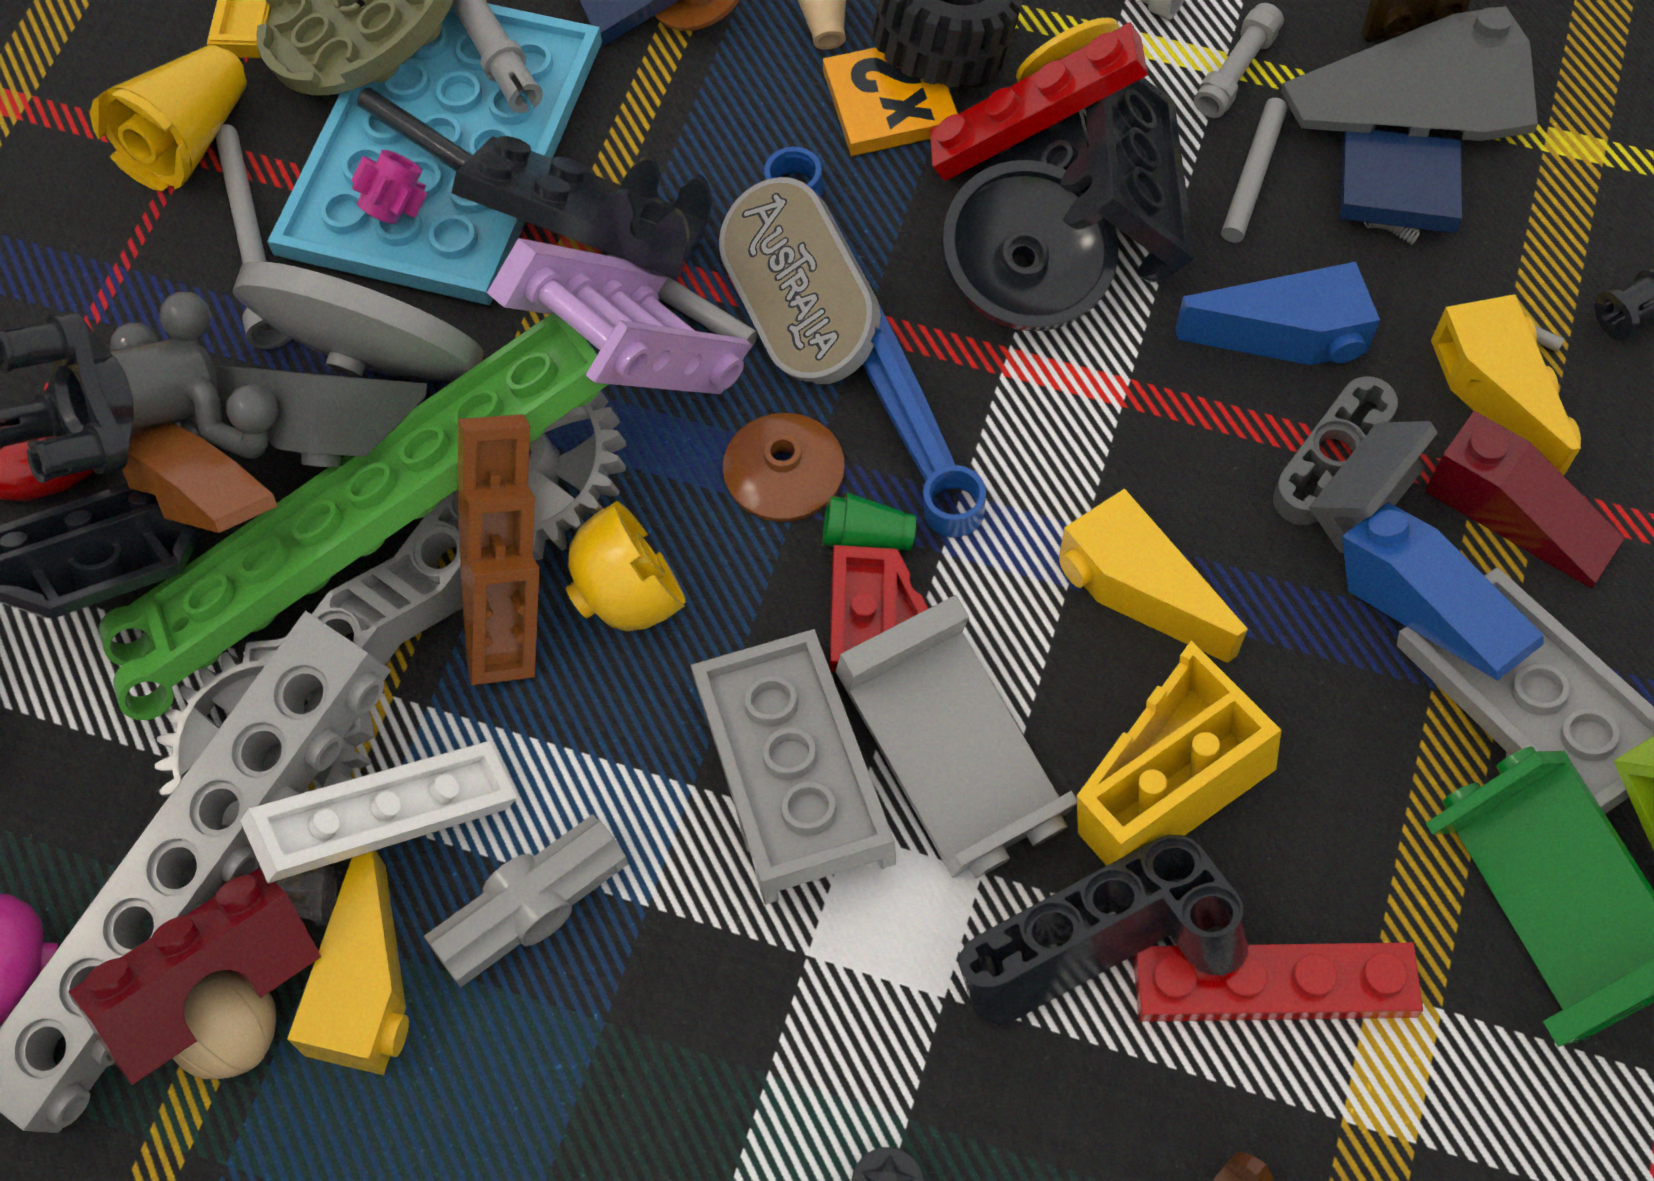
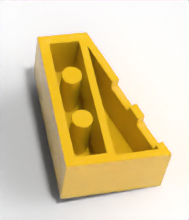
M1190 641L1180 655L1179 664L1163 686H1157L1147 699L1146 709L1127 734L1125 732L1122 733L1077 794L1079 836L1106 866L1158 838L1167 835L1185 836L1276 770L1281 729L1201 649Z

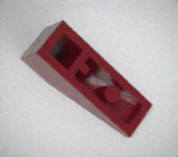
M1473 411L1444 452L1424 491L1591 589L1625 539L1531 442L1476 411Z

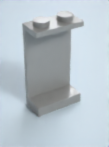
M957 595L840 654L836 673L951 877L953 878L970 869L974 878H978L1007 862L1010 857L1005 849L1028 837L1034 847L1065 830L1068 825L1063 817L1077 805V799L1072 791L1061 797L1055 791L966 639L963 630L969 615Z

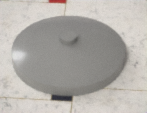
M251 261L242 264L233 288L234 296L253 313L296 342L328 356L325 363L327 367L349 376L361 378L364 370L386 376L417 381L453 382L478 365L484 355L483 349L477 342L439 318L385 294L323 273L285 264Z

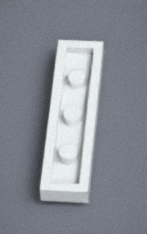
M490 741L252 807L247 810L240 822L267 883H271L507 810L517 799V796Z

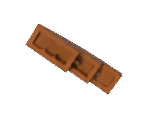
M524 414L458 419L459 547L468 677L471 685L535 677L539 566L533 556L535 497L528 486L530 425Z
M171 422L131 432L127 464L122 469L130 489L156 496L164 519L220 533L278 507L274 495L237 462L203 438Z

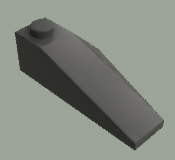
M1506 6L1490 7L1449 15L1286 81L1282 84L1281 93L1301 129L1370 133L1375 129L1376 125L1408 127V136L1428 137L1431 128L1460 130L1462 140L1485 141L1535 133L1538 125L1530 41Z
M214 365L218 380V394L220 400L226 405L228 398L234 390L245 384H259L268 388L273 393L279 404V414L275 424L268 430V442L276 449L300 452L302 465L340 467L341 455L367 456L426 397L427 383Z

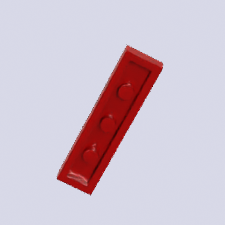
M1129 22L1112 32L1099 35L1090 44L1068 56L1047 63L1038 72L1014 85L995 91L988 99L960 114L947 117L939 125L930 129L933 168L946 181L1146 77L1148 72L1141 36L1132 23Z
M1414 942L1249 945L1248 956L1244 964L1234 972L1225 975H1208L1198 971L1189 963L1178 946H1150L1133 956L1138 1022L1417 1018L1423 1012Z

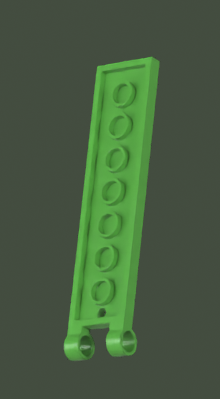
M553 312L415 407L367 456H344L341 458L340 467H328L280 500L277 503L278 507L260 514L186 565L181 574L167 578L130 605L118 607L108 612L100 622L99 634L107 658L113 663L121 665L113 679L121 711L126 716L135 720H150L159 717L170 708L173 702L174 692L172 687L196 670L212 665L221 656L223 651L249 633L259 631L268 626L278 613L304 595L320 590L333 575L359 557L375 552L384 543L386 538L412 520L422 518L431 513L441 500L458 489V419L524 414L530 425V442H533L544 433L549 425L575 407H581L591 402L599 394L600 390L609 384L594 383L586 376V373L597 357V353L587 340ZM136 628L144 631L139 639L131 643L121 644L112 641L117 633L125 629ZM142 682L160 684L154 692L145 696L127 694L133 686Z

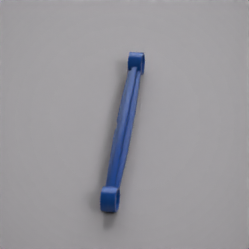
M786 147L776 151L768 158L764 167L765 180L779 178L789 173H802L812 178L806 185L822 197L821 163L813 152L801 147ZM880 307L879 329L875 327V333L871 340L874 346L862 365L890 420L925 481L923 489V514L925 521L933 531L942 536L953 538L966 536L974 532L984 519L985 484L975 471L964 466L955 465L923 391ZM960 489L971 494L975 498L976 504L965 513L948 514L936 508L932 500L944 490Z

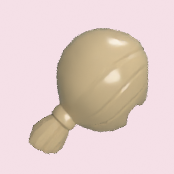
M222 970L207 975L192 988L184 1006L185 1021L197 1042L172 1059L183 1070L202 1079L230 1078L252 1070L264 1058L274 1037L276 1008L270 993H267L262 998H259L233 970Z

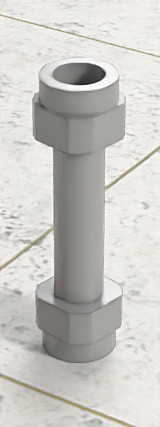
M1260 3L1246 16L1243 21L1240 40L1219 71H1211L1207 74L1194 97V104L1202 114L1218 118L1230 108L1236 98L1238 81L1260 48L1267 49L1272 45L1284 23V16L1276 6L1269 3Z

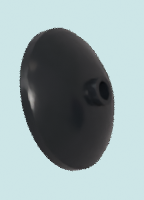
M1034 160L1009 161L991 166L979 172L963 185L948 209L941 235V251L947 274L961 297L974 310L995 323L1024 331H1045L1066 326L1091 311L1104 296L1112 282L1118 263L1119 252L1116 228L1104 218L1082 230H1074L1063 222L1064 216L1074 201L1082 196L1090 187L1088 185L1083 190L1067 192L1060 186L1066 169ZM1022 255L1026 257L1030 262V266L1023 268L1016 265L1012 256Z

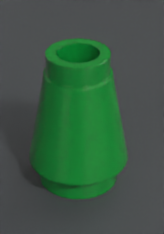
M849 492L845 493L844 498L829 496L824 517L822 545L831 547L839 545L889 548L910 552L916 531V515L904 513V511Z

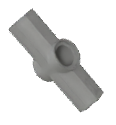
M592 814L534 857L531 854H522L503 864L487 879L483 886V894L435 927L424 938L461 988L519 944L524 946L534 945L553 934L570 916L572 905L598 888V886L614 874L620 872L621 869L628 865L627 858L609 830Z

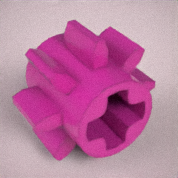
M382 150L376 162L363 156L351 180L354 183L352 189L361 193L357 201L358 207L370 216L390 224H397L402 212L416 218L428 194L424 191L426 185L418 181L422 169L410 159L389 150Z

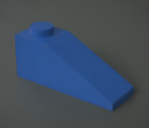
M1351 262L1183 296L1175 332L1178 340L1306 365L1328 361L1346 363L1360 357L1362 354H1367L1380 318L1357 263Z
M1389 502L1380 507L1374 515L1365 518L1342 535L1348 592L1498 681L1544 644V635L1438 529Z

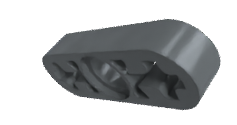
M1365 376L1352 380L1344 388L1279 477L1273 494V503L1281 517L1297 525H1310L1318 522L1309 506L1346 462V460L1333 461L1327 458L1321 452L1319 444L1327 439H1337L1346 443L1353 453L1377 422H1391L1398 407V398L1394 389L1387 382L1376 377ZM1367 401L1376 405V409L1368 412L1360 427L1352 423L1358 406H1363ZM1313 472L1320 478L1313 496L1309 495L1304 501L1294 497L1295 491H1300L1305 486Z

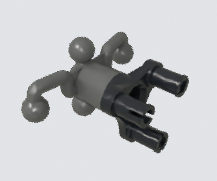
M176 292L168 296L160 306L159 320L163 329L172 337L171 339L158 341L156 334L149 326L142 323L128 322L119 326L111 336L109 351L76 311L49 315L46 323L0 330V371H3V373L12 372L14 369L53 362L50 382L44 393L36 395L34 402L0 408V449L28 442V447L30 448L27 449L28 463L34 477L40 483L92 469L98 474L121 470L127 464L132 431L176 422V425L203 438L217 449L243 458L254 459L261 456L267 449L268 430L272 428L278 419L279 404L268 388L259 384H245L235 389L227 401L226 413L234 427L224 424L221 401L218 394L216 369L209 353L201 346V336L204 335L210 326L211 312L208 304L193 292Z

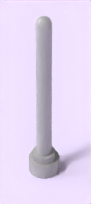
M223 124L215 139L242 263L251 261L267 262L238 132L232 125ZM246 307L242 320L246 339L250 345L259 349H273L281 347L291 340L290 337L269 325Z

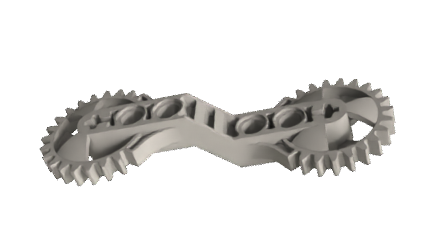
M601 390L591 402L581 407H575L549 425L544 431L545 433L572 422L591 419L594 434L582 444L560 455L559 450L544 433L533 442H530L528 486L535 497L533 556L535 560L543 559L545 540L551 539L562 551L567 549L565 531L572 527L577 532L585 523L583 518L587 513L594 515L603 509L597 501L600 495L618 496L620 492L608 478V474L620 473L626 470V465L619 456L612 453L625 447L626 441L618 430H612L620 423V420L611 407H605L608 400ZM561 479L579 491L580 494L573 498L556 485L558 480ZM458 489L441 500L431 513L423 517V520L393 558L329 591L311 615L344 637L354 632L353 643L385 665L401 643L462 609ZM457 547V554L454 560L448 566L438 569V561L442 554L448 549ZM286 637L277 640L246 643L243 662L230 653L224 652L221 654L223 672L217 674L207 668L198 670L204 685L199 691L181 686L179 691L187 701V707L184 711L168 709L165 712V715L177 724L176 732L157 736V742L172 748V756L155 763V769L174 776V779L166 783L159 790L160 795L169 798L220 728L207 717L211 709L217 704L230 714ZM323 687L312 692L309 702L304 706V713L311 712L319 705L323 697ZM370 711L357 717L343 737V747L336 760L325 770L319 771L314 777V780L322 788L352 780L353 778L350 777L352 768L370 765L371 759L355 752V746L374 738ZM281 743L273 746L267 752L263 762L264 771L269 770L278 762L282 750ZM238 800L230 804L224 812L222 819L224 829L229 827L238 816Z

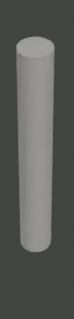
M1270 98L1266 101L1221 231L1222 237L1229 242L1237 243L1244 239L1288 109L1287 103L1280 98Z
M610 253L608 254V256L620 258ZM670 277L667 278L658 293L659 299L719 335L744 338L752 344L751 348L754 346L758 338L756 330Z

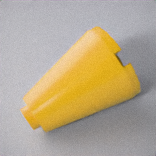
M214 45L200 48L103 91L93 100L89 112L93 131L98 140L104 135L108 137L116 149L110 155L111 159L135 181L157 191H163L168 186H174V190L180 188L188 181L245 91L247 81L244 67L239 58L229 50Z

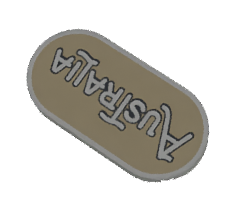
M772 178L755 184L734 202L723 221L719 237L722 262L773 362L789 376L800 381H812L815 384H831L840 381L855 372L866 361L874 346L871 340L875 333V327L879 329L881 317L878 300L831 212L819 195L805 183L792 178Z

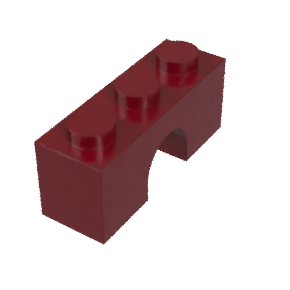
M258 868L248 875L239 876L228 881L217 891L216 896L187 915L176 917L163 923L155 930L150 939L127 954L98 965L89 973L85 981L68 992L109 1057L130 1084L134 1085L197 1042L185 1021L184 1006L190 991L201 979L217 971L233 970L259 998H262L319 959L321 955L288 894L275 882L267 883L263 871Z

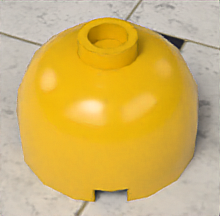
M619 501L594 514L577 530L570 543L568 554V568L574 582L566 587V591L574 606L586 619L596 613L604 623L612 628L623 631L642 630L668 619L684 608L683 604L686 603V599L675 575L661 552L654 553L644 539L648 535L645 529Z

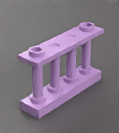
M518 238L487 291V294L505 308L546 314L554 312L599 349L600 352L586 373V376L594 383L721 394L723 390L729 388L739 378L744 367L742 360L752 346L744 338L698 332L692 329L658 301V293L668 277L660 272L621 258Z

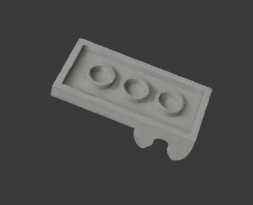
M1498 567L1486 574L1485 577L1544 635V644L1498 681L1412 629L1405 627L1399 631L1396 646L1507 752L1506 757L1531 746L1536 751H1565L1605 814L1629 798L1613 760L1654 735V707Z
M815 629L691 665L694 682L732 795L745 847L752 857L760 893L765 905L779 901L777 891L878 861L881 869L896 865L894 838Z

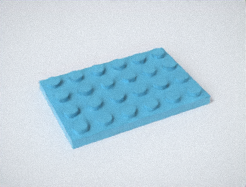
M488 4L501 27L508 35L509 40L516 41L520 45L527 59L525 66L543 91L542 100L535 108L526 93H521V97L530 111L517 113L509 107L507 99L499 88L498 83L491 81L486 76L480 64L481 55L452 7H450L441 23L442 30L438 37L431 43L423 45L410 58L399 65V69L394 76L384 82L377 83L373 81L362 87L339 94L267 241L273 255L490 305L493 298L487 294V291L517 242L526 221L452 194L456 171L360 108L357 104L358 96L363 89L371 87L472 155L492 136L497 138L509 136L529 144L531 151L553 159L601 46L600 27ZM382 150H389L410 159L422 169L418 181L426 185L424 191L428 194L416 218L402 212L397 224H390L370 216L358 207L357 201L361 193L352 189L354 183L351 180L363 156L376 162Z

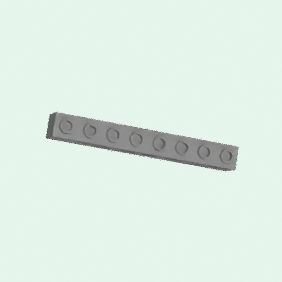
M307 611L302 614L0 1027V1113L23 1131L59 1133L62 1128L70 1125L82 1114L90 1100L89 1090L105 1068L114 1064V1062L103 1048L68 991L85 981L89 973L98 965L111 959L120 958L139 946L141 926L149 917L152 916L154 933L159 926L168 920L185 916L216 896L217 891L228 881L255 871L259 866V862L240 822L249 808L304 793L316 774L328 768L336 760L343 747V737L357 717L368 712L377 703L384 689V680L391 669ZM323 687V697L319 705L311 712L304 713V704L309 694L315 689ZM281 743L282 750L278 762L269 770L264 771L263 762L267 752L273 746ZM238 800V816L229 827L224 829L222 824L224 812L230 804ZM196 858L197 870L195 876L189 884L182 887L181 874L183 868L190 860ZM64 1036L66 1041L65 1055L56 1066L53 1057L54 1048L59 1039Z

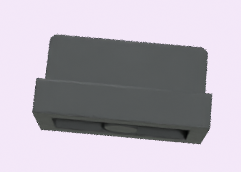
M1431 421L1377 422L1309 506V509L1339 553H1344L1342 535L1365 518L1374 515L1387 502L1395 506L1423 471L1424 466L1418 457L1437 434V430Z

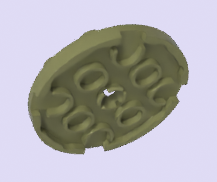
M266 0L272 9L267 23L257 27L258 50L262 60L284 85L296 92L308 95H332L351 91L373 81L380 83L390 79L398 71L399 65L410 58L423 45L434 41L442 30L441 23L454 0H362L365 3L363 7L356 3L359 0Z

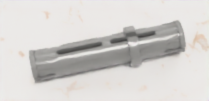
M454 0L451 7L481 55L480 64L488 79L498 83L499 88L507 99L509 107L517 113L530 111L521 97L523 92L526 93L534 108L538 106L542 100L543 91L525 66L526 55L516 41L509 40L508 35L501 27L486 0Z

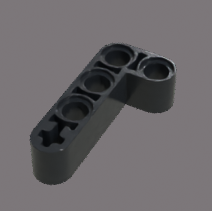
M1167 835L1144 845L975 936L962 949L959 957V967L974 1012L981 1019L992 1024H1005L1019 1019L1169 936L1189 963L1198 971L1208 975H1225L1234 972L1244 964L1248 956L1249 943L1244 907L1237 892L1200 845L1191 838L1182 835ZM1174 879H1184L1178 882H1168ZM1115 911H1125L1117 915H1108ZM1212 927H1222V928H1224V929L1219 930V931H1216V932H1206V931H1204V930L1209 929V928H1212ZM1056 943H1065L1064 945L1056 948H1048L1050 945Z

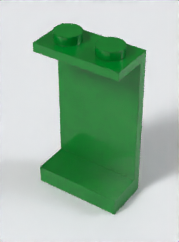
M1531 746L1521 749L1499 762L1496 768L1500 775L1482 787L1476 782L1448 795L1442 801L1446 810L1426 822V825L1432 835L1457 833L1563 1009L1543 1021L1557 1046L1561 1047L1588 1039L1654 1003V890L1566 752L1536 751Z

